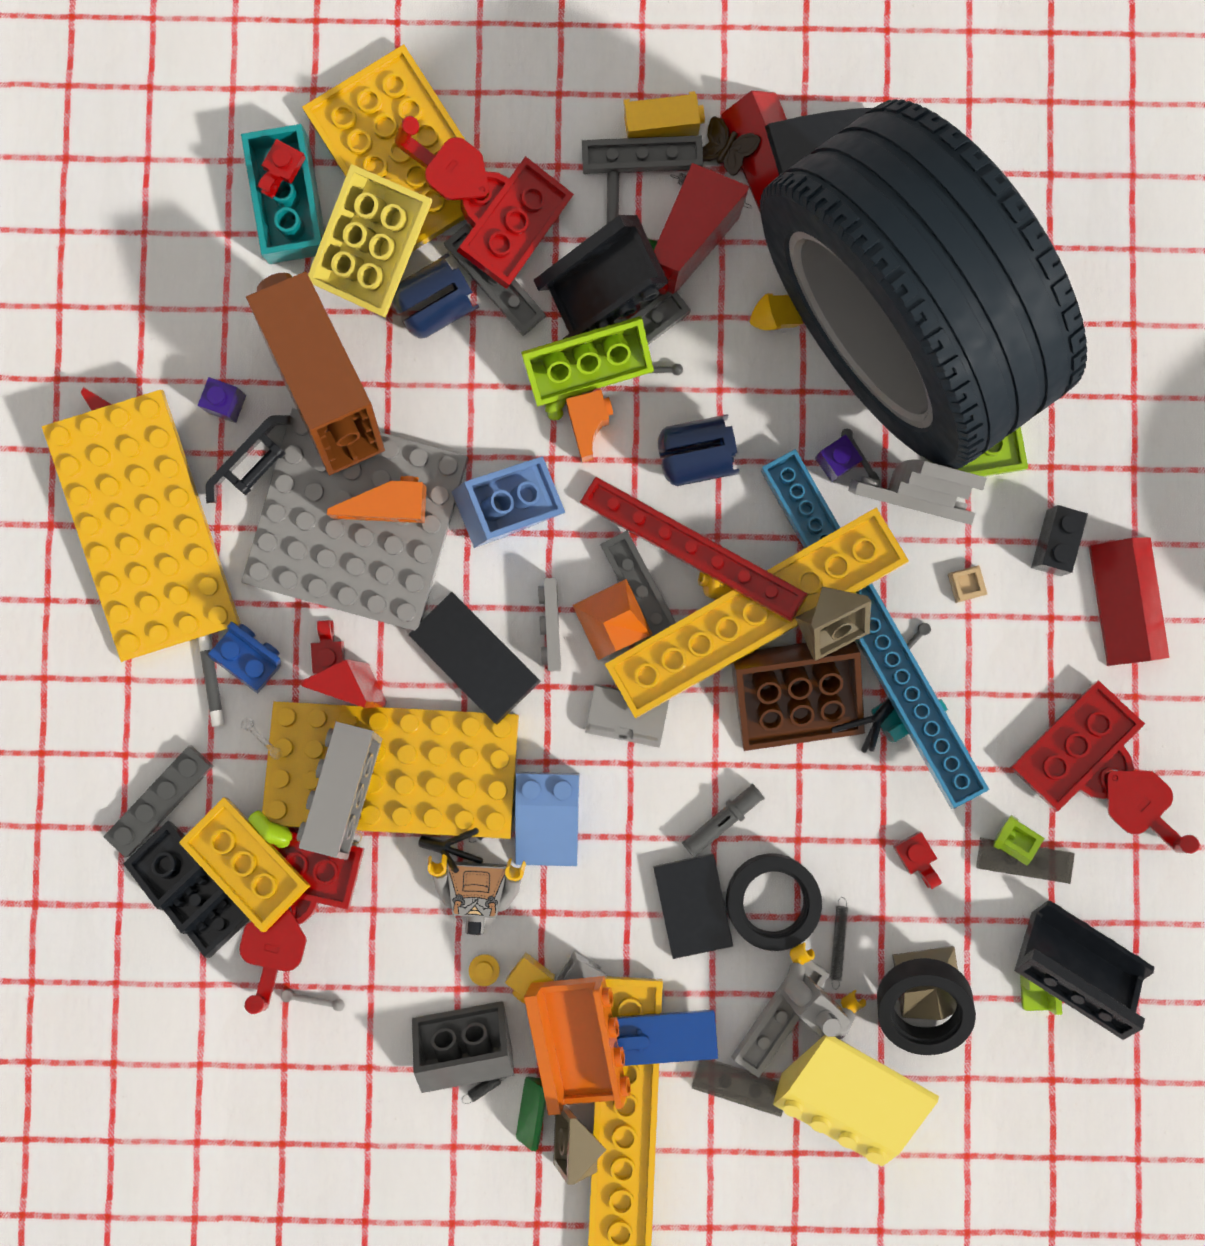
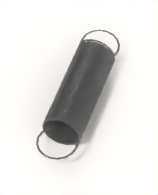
M502 1080L483 1081L469 1090L466 1095H469L471 1102H475L499 1086Z

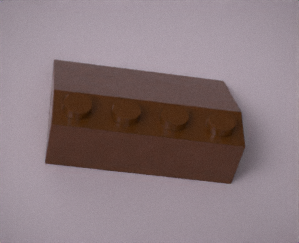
M855 641L817 661L811 656L807 644L800 643L758 649L731 664L744 751L865 734L864 725L835 733L831 731L833 726L864 718L861 655Z

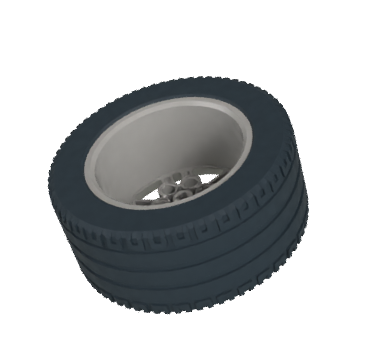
M893 99L892 101L883 102L867 111L837 135L827 140L808 156L780 174L762 191L760 215L766 243L779 277L806 327L830 363L867 409L896 438L934 464L953 469H959L967 465L1064 396L1081 380L1087 361L1085 327L1072 285L1054 246L1028 204L998 166L972 140L937 113L911 101L906 102L901 99L899 101Z

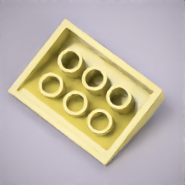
M351 164L308 273L312 284L386 318L433 200Z
M824 1035L781 1073L773 1105L783 1110L788 1116L808 1124L813 1130L838 1141L841 1146L852 1149L866 1157L869 1162L884 1166L900 1154L938 1103L939 1096L838 1038Z

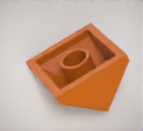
M627 579L572 605L598 660L653 635Z

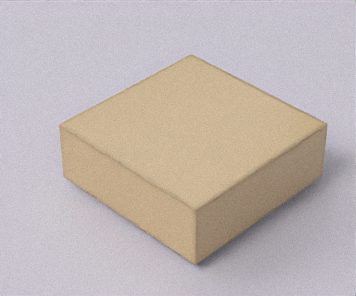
M979 565L948 574L955 603L988 595Z

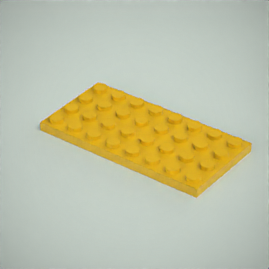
M157 390L42 426L120 661L123 662L228 629L227 626L230 622L235 623L237 626L241 625L164 391Z
M273 701L262 813L269 821L299 828L302 822L307 821L310 811L306 809L307 799L310 792L316 790L319 780L315 776L320 759L325 760L328 747H325L326 735L330 728L334 729L337 721L372 730L383 738L356 831L458 836L466 831L478 828L479 833L471 837L511 839L519 715L507 714L498 724H495L485 713L387 707L363 708L350 705Z

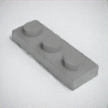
M544 578V586H538L539 604H545V616H540V634L546 635L547 647H541L542 665H548L549 672L561 671L557 579Z

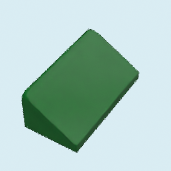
M528 1076L524 1081L516 1138L531 1151H536L539 1148L546 1101L541 1078Z

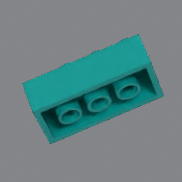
M302 124L241 134L261 255L269 264L315 257L325 229L309 136ZM278 139L304 153L306 158L293 182L289 184L283 180L272 199L261 193L262 189L258 187V183L262 176L267 173L261 165L275 140Z

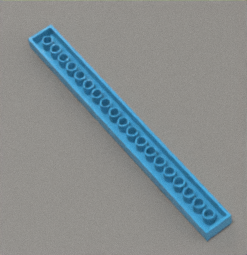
M796 449L762 467L761 473L804 549L840 528ZM873 584L856 592V594L868 596L871 600L870 634L856 641L951 809H955L989 790L987 784Z

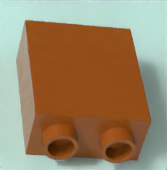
M305 271L293 277L289 273H276L262 280L257 286V292L246 296V299L268 350L328 475L330 476L384 452L385 448L372 404L307 272Z

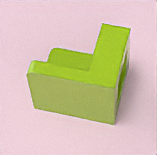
M1020 975L1022 1009L1025 1011L1049 1010L1055 1015L1063 1014L1061 1000Z

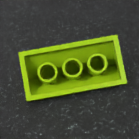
M641 316L521 352L537 407L654 372Z

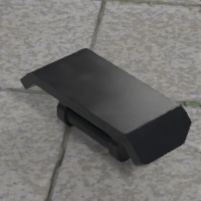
M291 415L270 416L207 481L205 486L206 503H217L218 486L225 479L229 480L245 496L251 491L250 488L279 458L281 459L286 454L267 434L276 425L291 424ZM262 441L270 450L240 480L232 471Z

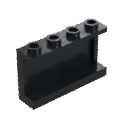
M618 215L533 280L538 291H550L569 332L563 339L615 324L614 320L632 314L637 310L636 305L642 301L646 302L657 297L660 294L659 289L668 284V280L637 215Z
M1052 901L1045 902L1031 912L1014 971L1122 1040L1143 1029L1145 1018L1137 1014L1136 1010L1143 980L1154 973L1155 967Z

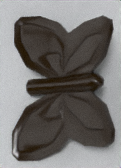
M714 116L708 125L707 136L709 142L703 146V161L717 159L718 164L724 162V168L727 172L735 176L742 168L743 159L751 156L758 149L761 138L753 133L743 134L737 138L738 133L734 131L729 136V128L723 119Z

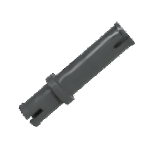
M752 783L750 787L733 801L729 799L725 803L726 807L688 839L683 841L682 844L695 858L698 853L738 820L742 822L745 819L744 815L760 801L764 800L765 797Z

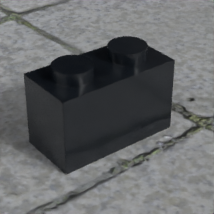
M1060 505L1046 510L1031 568L1057 576L1072 573L1088 513Z

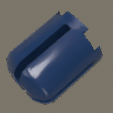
M448 253L402 280L393 298L392 305L396 312L400 314L451 284L453 286V291L402 320L408 332L417 338H427L479 308L478 304L472 306L468 295L473 292L459 268L452 270L445 260L450 256Z
M728 414L667 426L661 430L658 437V451L660 458H664L662 459L661 466L667 481L672 485L681 486L739 474V469L733 470V457L737 453L732 426L726 427L724 422L727 421Z

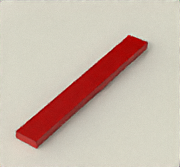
M597 477L594 478L580 501L584 507L791 623L808 596L806 592Z

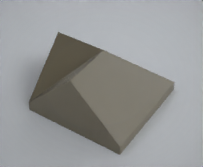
M822 587L817 607L795 617L811 656L815 661L870 634L871 600L866 595Z
M954 946L892 955L894 967L908 960L929 958L948 963L958 970ZM934 986L914 987L899 997L901 1016L903 1018L942 1020L953 1015L957 1007L955 999L948 992Z
M564 1105L561 1115H555L553 1164L568 1185H573L597 1173L598 1158L606 1149L576 1115Z

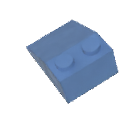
M543 456L465 481L451 491L474 548L499 540L565 513Z
M516 773L515 865H522L524 861L526 865L577 866L580 773Z

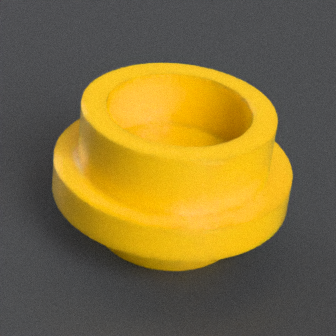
M488 954L476 956L469 965V976L479 986L493 984L500 973L498 961Z

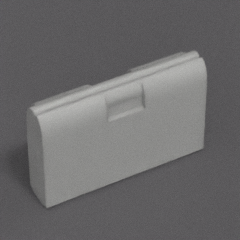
M595 685L585 733L660 748L669 700L635 718L619 689Z

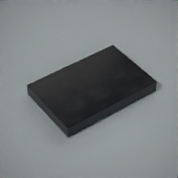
M714 854L653 866L672 959L733 947Z

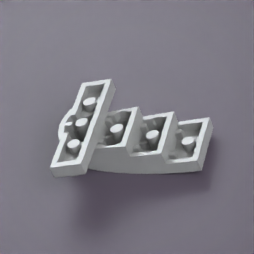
M912 459L902 462L895 468L888 489L879 487V480L862 476L861 482L851 479L848 491L856 495L972 525L975 513L966 510L967 504L956 501V499L960 497L969 500L972 488L983 490L987 478L927 461Z

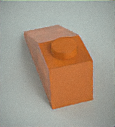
M401 476L400 481L391 480L327 508V515L332 519L425 523L427 487L423 482H419L418 477Z

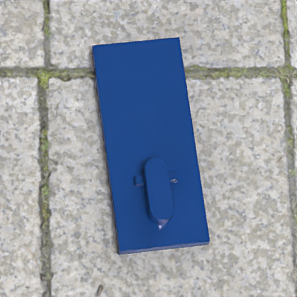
M714 1010L617 1017L619 1023L617 1041L618 1046L624 1049V1066L718 1059Z

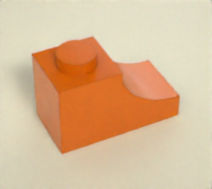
M602 390L566 399L582 463L594 460L592 450L594 439L603 426L609 425V416L613 415L610 398H603Z

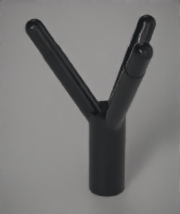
M887 698L874 715L833 726L831 731L835 733L872 723L861 751L866 753L869 749L870 752H873L881 725L892 713L894 707L889 698Z
M478 828L471 829L445 841L424 835L419 839V847L441 853V855L445 854L447 856V864L454 873H457L459 868L449 853L479 864L483 863L481 857L450 847L455 843L478 834Z

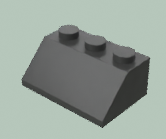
M503 1001L412 1018L413 1073L422 1093L515 1076L512 1045Z

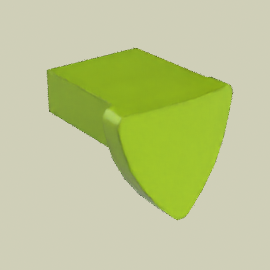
M1011 815L998 832L993 846L1028 866L1045 838L1018 822L1019 819Z

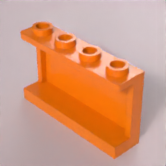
M605 976L531 983L524 996L548 1115H561L564 1105L614 1101L616 1109H623L626 1097L631 1094V1084L629 1077L624 1076L625 1053L623 1047L618 1046L619 1023L617 1017L612 1016L613 992L611 987H607Z

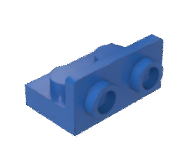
M230 622L227 626L228 632L208 653V656L258 694L281 667V660L278 657L280 653L267 642L261 644L254 638L256 636L255 633L244 624L237 626L235 623Z

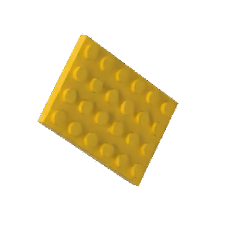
M404 44L302 106L305 114L345 177L350 165L353 164L433 200L413 251L465 220L461 211V200H446L431 189L425 180L426 169L395 145L396 134L402 120L406 116H413L419 123L418 133L411 137L434 155L438 153L444 143L450 138L458 137L465 140Z

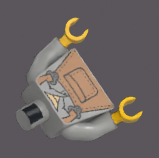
M443 854L441 863H434L432 856L428 857V872L433 876L435 888L444 905L452 909V915L466 916L465 933L482 935L484 934L485 917L496 918L499 912L508 909L518 895L526 862L523 861L520 868H515L511 865L512 858L508 859L507 864H479L476 862L454 861L459 868V871L454 873L449 865L447 867V856Z
M803 942L790 949L789 953L793 963L790 965L786 984L779 992L795 1013L820 1037L826 1035L842 1039L851 1028L855 1019L854 1013L866 1006V1000L863 998L857 1001L855 997L857 991L854 990L841 999L843 1007L841 1008L837 1002L805 973L806 968L803 964L813 960L815 954L813 949L806 951V943Z

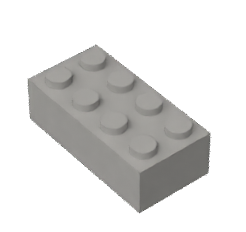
M337 721L334 729L330 728L325 739V747H328L325 760L320 759L315 776L319 778L316 790H312L307 799L306 809L310 810L306 822L301 823L297 834V841H300V849L348 860L383 739L374 731Z

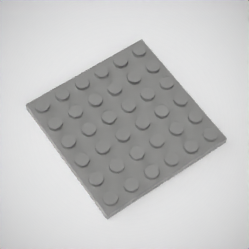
M292 408L290 414L292 422L287 424L281 449L286 454L276 462L241 583L415 631L424 616L456 504L451 491L462 483L468 456L380 432L385 448L384 452L329 476L298 410ZM401 476L418 477L419 482H423L427 487L425 523L332 519L327 515V508L391 480L400 481Z

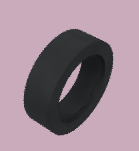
M769 853L747 860L734 872L727 887L726 908L735 929L748 943L768 951H783L798 946L813 933L821 916L822 896L815 878L803 865L788 856ZM767 872H782L790 875L797 881L803 894V907L798 919L791 926L780 931H765L757 928L748 920L744 911L743 901L747 887L756 877Z
M929 958L908 960L893 967L879 984L877 991L879 1024L885 1036L897 1047L918 1055H938L957 1048L970 1036L976 1020L972 990L965 976L952 965ZM918 986L941 988L948 992L957 1003L952 1017L943 1024L934 1027L910 1025L898 1016L894 1007L898 998L904 992Z

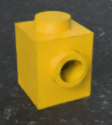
M525 952L507 976L505 983L513 989L512 994L525 1004L524 996L531 983L554 981L555 974Z

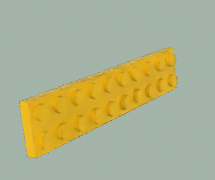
M876 507L767 571L807 593V598L795 616L797 617L817 607L822 587L856 593L907 564L909 560ZM732 590L605 663V666L633 716L638 718L797 627L798 623L796 618L791 623Z
M605 977L607 987H611L613 992V1006L611 1007L613 1017L659 1014L662 1012V979ZM659 1063L623 1067L624 1076L629 1077L631 1084V1094L626 1097L623 1109H616L614 1101L595 1102L593 1135L604 1146L606 1151L598 1158L597 1173L591 1175L588 1246H651Z

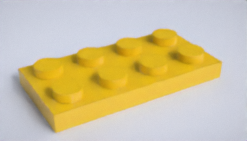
M223 797L179 842L261 932H266L311 886L272 844L263 839L248 822L244 814L226 797Z

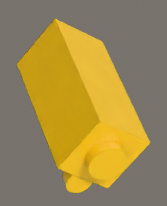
M690 91L689 95L639 101L623 99L627 138L699 135L700 124L705 123L704 106L698 105L695 91Z

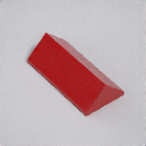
M751 90L724 111L720 117L729 128V136L734 131L738 133L737 138L749 133L756 134L761 138L758 149L751 156L744 158L742 171L760 212L762 191L779 176L765 126L769 123L787 120L776 93Z
M1151 537L1128 538L1090 545L1089 552L1107 666L1170 658Z
M345 659L304 679L302 687L363 708H383L387 703L369 664Z

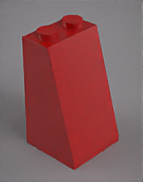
M691 164L654 249L668 280V284L659 289L660 294L665 295L667 292L674 294L738 221L749 190L748 185L697 164Z

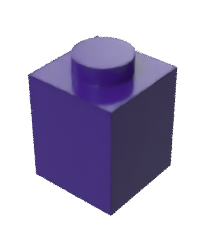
M208 377L198 406L211 415L236 423L246 394L236 386Z
M846 434L821 450L815 457L831 482L856 467L863 460Z

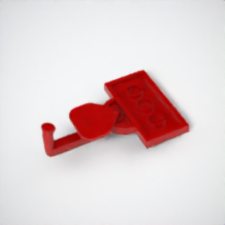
M406 116L402 120L396 134L395 145L426 169L425 180L431 189L446 200H461L463 216L473 227L457 252L507 289L574 194L526 156L510 178L497 172L485 171L481 152L462 138L454 137L448 139L438 153L434 155L411 137L418 133L419 123L413 116Z
M1099 680L1095 681L1010 767L1055 812L1059 811L1080 791L1087 797L1096 799L1107 798L1108 815L1127 833L1141 834L1150 828L1176 853L1192 854L1199 849L1200 843L1195 836L1185 835L1181 837L1160 817L1173 802L1171 788L1152 771H1134L1131 755L1124 745L1145 723Z
M291 832L292 839L287 847L278 848L272 844L311 886L266 932H261L252 921L244 928L239 948L240 955L245 962L263 967L256 995L249 996L245 1001L244 1007L248 1013L257 1014L268 1009L278 970L287 972L294 970L300 965L307 942L300 924L305 923L315 913L318 904L346 910L350 909L365 848L351 846L348 860L334 858L300 849V841H297L298 833Z

